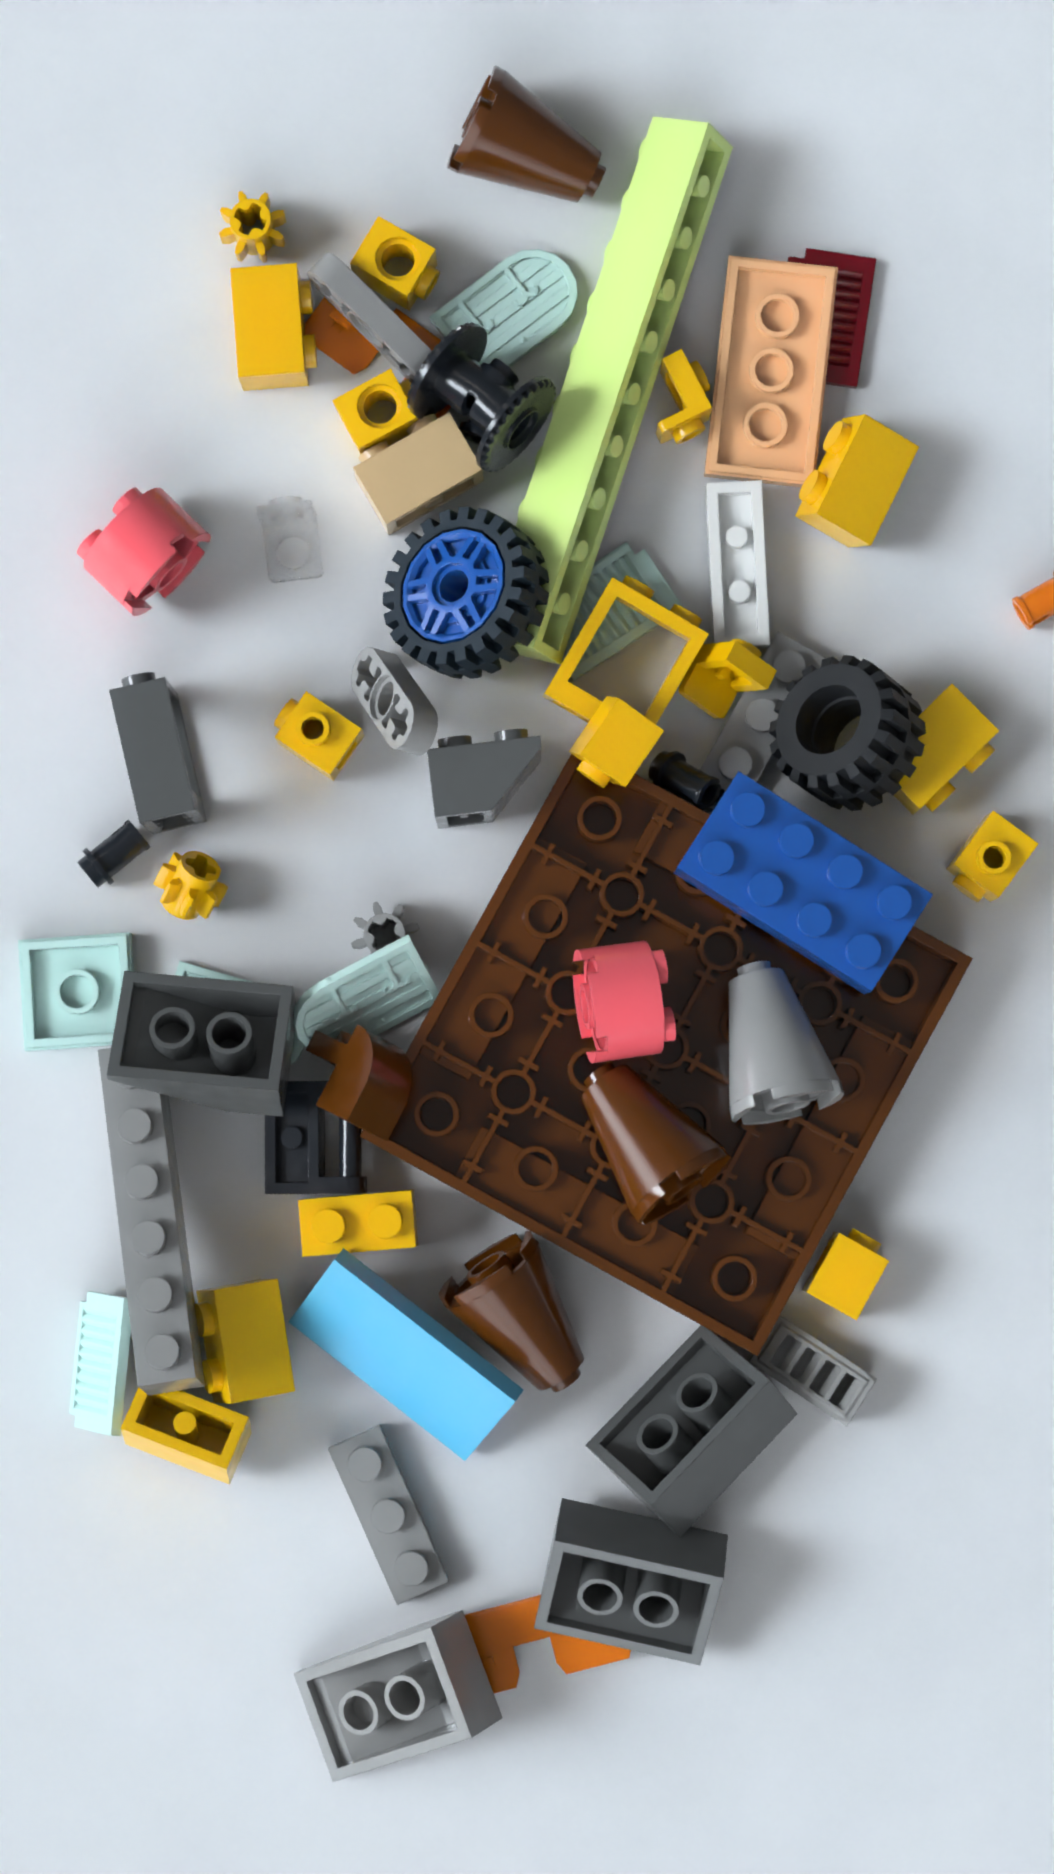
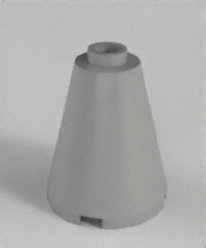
M757 961L739 967L737 969L738 976L728 983L729 1111L731 1120L736 1123L742 1118L743 1125L772 1123L803 1116L801 1108L808 1106L811 1101L816 1099L819 1110L841 1100L844 1095L842 1083L784 970L781 968H771L769 961Z

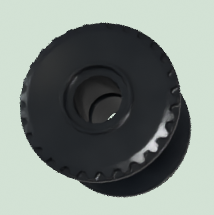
M471 322L465 323L463 326L460 325L455 330L453 329L428 354L410 385L411 389L408 392L407 403L410 412L419 419L430 414H436L447 405H450L462 416L469 414L471 423L484 432L477 449L476 463L484 471L492 473L512 463L534 440L552 410L555 402L556 387L547 377L538 376L515 391L514 386L519 382V379L504 362L494 358L490 364H480L487 344V332L479 324Z

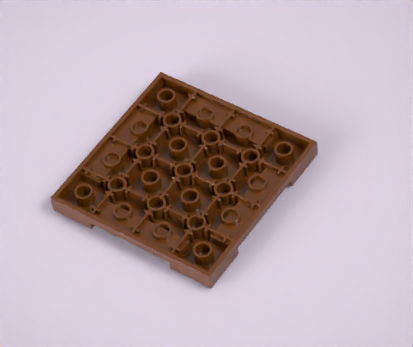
M571 754L406 1052L412 1070L411 1089L407 1103L388 1141L364 1130L360 1137L758 1356L973 958L913 926L874 989L865 995L674 874L677 866L710 814L637 774H634L626 787L609 781L606 787L602 788L577 771L581 760ZM645 940L651 950L662 949L666 957L668 982L667 984L660 985L663 1007L670 1006L674 1014L676 1040L664 1042L661 1054L591 1063L586 1052L596 1051L593 1037L581 1038L573 989V975L584 974V960L573 962L574 952L576 949ZM769 961L771 968H781L786 973L842 1083L844 1095L838 1102L819 1110L817 1099L811 1101L808 1106L801 1108L803 1116L772 1123L743 1125L742 1118L734 1123L731 1120L729 1111L728 983L738 976L737 969L752 962ZM607 1063H612L615 1068L627 1064L722 1144L731 1157V1161L726 1169L705 1189L699 1184L686 1195L689 1199L688 1202L649 1225H643L642 1222L639 1224L635 1217L631 1215L581 1099L583 1093L588 1089L584 1084L586 1078L596 1069Z

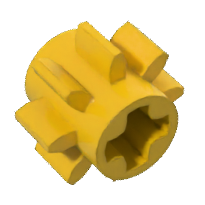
M243 191L238 192L239 202L233 209L221 207L220 209L222 219L231 225V227L224 228L219 232L222 244L236 242L235 254L240 262L249 254L258 255L259 259L265 263L267 262L266 252L271 249L273 244L278 247L285 246L284 236L275 230L276 227L282 226L287 222L284 210H276L270 213V198L266 192L257 200L247 199ZM256 220H261L263 230L253 228L249 235L244 233L242 227L244 224L253 226Z
M189 851L183 854V856L177 852L173 853L169 863H163L154 880L155 886L165 890L160 899L164 908L173 916L184 920H192L199 915L205 919L209 918L213 908L219 907L228 890L227 885L217 881L222 871L218 863L211 856L199 851Z

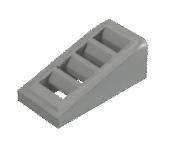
M781 1315L759 1355L753 1354L749 1360L751 1364L845 1426L850 1423L877 1378ZM787 1334L797 1340L778 1368L770 1361ZM809 1347L816 1353L797 1380L790 1373L806 1348ZM826 1360H829L835 1366L817 1393L809 1387ZM848 1373L855 1377V1379L836 1406L829 1399L845 1374Z

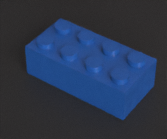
M740 771L732 780L674 872L675 875L864 995L874 989L933 896L926 889Z

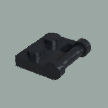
M288 1081L283 1117L265 1115V1194L367 1193V1176H362L361 1129L339 1118V1176L325 1177V1110L316 1106V1103L328 1081Z

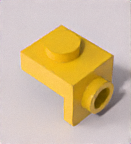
M680 349L662 358L660 374L679 412L657 423L656 436L660 444L674 439L676 444H681L698 436L706 429L703 423L709 421L712 406L705 392L710 390V384L704 370L697 360L689 363L683 350Z
M732 639L727 642L703 644L685 674L678 691L680 695L714 719H722L726 716L738 692L768 690L777 670L760 658L762 653L757 647L744 640Z

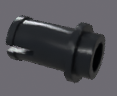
M662 751L650 764L648 777L653 781V784L676 794L703 811L708 810L716 802L721 791V785L718 784L720 780L688 764L684 754L678 751Z
M128 819L122 827L92 851L85 848L83 850L85 856L77 863L99 888L106 881L110 885L114 883L111 877L143 851L151 848V846Z

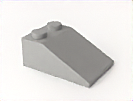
M463 1610L413 1626L294 1673L333 1782L473 1738L503 1718Z

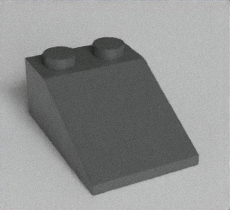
M124 971L107 1078L111 1081L227 1112L283 1117L295 1037L294 1008L296 1000L294 987Z

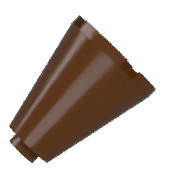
M496 65L493 67L492 74L488 75L463 124L462 129L464 130L461 135L463 140L460 146L454 145L447 162V168L459 174L575 203L580 200L583 194L591 198L593 197L606 171V167L599 164L601 152L506 70Z
M607 1063L596 1069L584 1081L588 1089L583 1093L581 1099L631 1215L635 1217L639 1224L642 1222L643 1225H649L689 1201L686 1197L687 1194L699 1184L705 1189L730 1163L731 1157L722 1144L627 1064L615 1068L612 1063Z
M525 1231L523 1241H521L517 1233H514L490 1245L464 1264L469 1272L459 1284L456 1283L452 1276L444 1283L439 1291V1298L444 1306L538 1390L551 1388L553 1392H559L579 1378L581 1371L578 1368L584 1361V1356L539 1242L531 1231Z

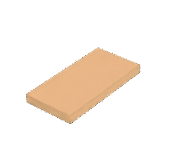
M728 256L704 477L737 481L762 480L764 484L802 487L810 473L816 470L838 267Z

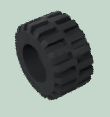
M843 655L841 661H838L832 656L822 659L821 667L818 669L813 665L802 671L803 678L798 683L792 680L785 688L789 694L784 701L778 700L774 711L779 714L778 719L770 722L769 734L776 738L770 744L772 755L779 760L776 764L783 774L789 777V780L832 808L841 810L844 806L850 811L862 810L864 802L871 807L883 803L882 795L886 792L892 796L902 788L899 784L900 780L905 775L911 778L917 768L912 764L914 757L922 756L925 745L918 740V737L926 734L925 722L918 717L922 713L919 703L911 697L912 694L866 659L860 661L855 656ZM860 716L858 728L852 738L843 747L834 751L841 731L849 722Z

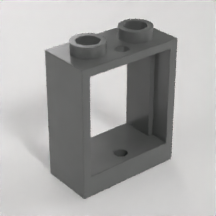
M154 672L138 673L123 678L121 680L123 687L111 689L109 693L139 823L152 834H157L207 822L178 693L165 677L156 679Z

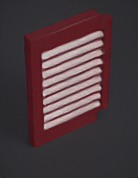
M806 248L804 258L788 257L787 262L838 267L826 384L856 389L876 258Z

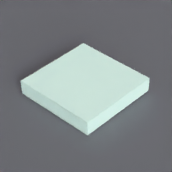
M132 933L18 940L24 1050L31 1052L112 1046L124 971L134 972Z

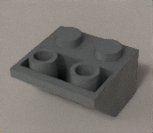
M509 729L495 732V741L472 744V738L469 735L438 739V748L427 751L434 815L438 829L494 822L541 762L542 746L540 736L528 737L527 729Z

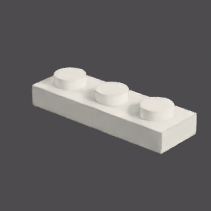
M762 480L706 483L713 643L741 639L758 649H766L770 646Z

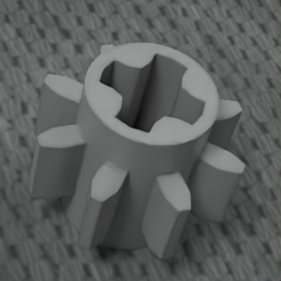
M374 902L373 911L375 916L368 921L359 917H355L353 920L364 931L363 938L356 939L351 945L353 949L368 947L372 954L377 951L375 949L377 940L371 934L376 926L385 929L389 922L396 924L394 933L399 939L407 934L416 933L420 928L417 923H410L405 926L402 924L400 919L404 914L403 905L399 904L391 915L383 913L379 903Z

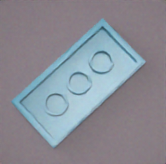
M344 1248L289 1320L291 1325L464 1461L512 1407L524 1390Z

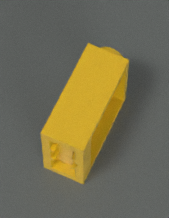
M627 575L622 582L612 577L542 697L587 723L590 721L602 701L568 682L616 599L687 641L644 714L646 718L657 724L709 633L699 628L703 620L686 608L673 604L672 608L668 610L652 601L651 598L655 592L642 582Z

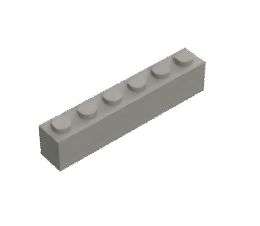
M111 1048L98 1050L137 1384L148 1396L205 1387L169 1096L108 1080L107 1070Z

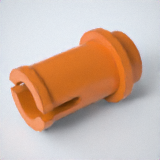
M1054 577L1021 596L1012 598L1013 607L1019 619L1028 630L1054 615Z

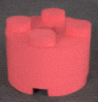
M136 487L128 490L113 507L112 511L117 516L103 531L97 529L87 536L77 550V554L84 560V569L133 616L142 615L152 609L145 600L157 591L164 598L171 594L186 579L203 557L205 552L198 546V543L210 542L211 535L160 487L153 488L144 494Z
M642 940L575 950L573 962L584 960V974L573 975L575 1007L581 1038L593 1037L596 1051L586 1052L591 1063L661 1054L664 1042L676 1040V1024L672 1008L670 1006L663 1007L660 984H667L668 967L662 949L651 950L647 941Z

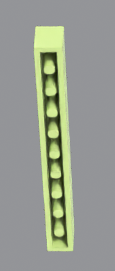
M653 117L646 138H644L640 145L639 159L629 189H627L623 196L622 210L612 240L605 249L604 264L595 291L589 297L587 314L578 341L572 348L570 365L561 392L555 399L552 410L553 416L543 446L536 455L535 470L526 496L518 509L516 527L529 536L536 544L534 547L541 551L545 560L541 566L548 571L549 583L540 585L549 592L548 604L536 605L535 607L544 615L540 627L529 624L526 630L534 636L528 646L519 642L514 645L520 656L561 665L733 149L732 145L709 122Z

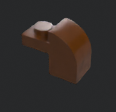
M358 1024L352 1035L341 1030L337 1039L315 1030L306 1051L335 1066L316 1106L376 1137L388 1141L407 1103L411 1089L412 1070L406 1053L398 1046Z

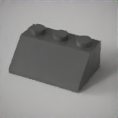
M700 1325L585 1446L651 1512L681 1538L794 1419L797 1412L769 1378L712 1331Z
M562 1498L534 1628L701 1665L724 1580L728 1535L690 1527L680 1538L660 1519Z

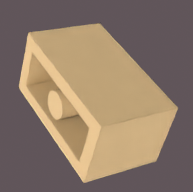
M450 412L438 419L435 414L419 419L406 430L408 433L407 437L389 446L387 441L370 447L359 456L358 459L361 463L353 467L359 486L388 535L393 534L484 481L483 469L477 465L476 456Z

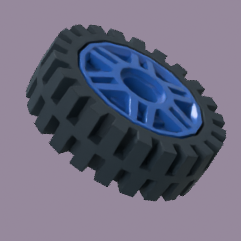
M467 506L459 507L458 513L451 509L439 512L440 523L432 518L425 520L420 524L424 532L423 536L414 532L408 535L404 541L411 549L407 554L397 550L392 561L400 566L399 571H387L385 583L391 586L394 591L383 593V605L391 610L384 614L385 622L388 627L393 629L390 635L395 643L402 647L401 650L426 667L443 675L462 679L463 675L470 679L482 677V670L490 674L501 670L499 658L510 663L515 660L519 653L514 645L517 642L525 646L530 644L534 636L526 629L529 624L540 627L544 615L535 607L536 605H547L549 592L540 586L549 583L548 571L541 566L545 560L541 551L534 547L536 544L515 525L497 514L479 507L478 510Z

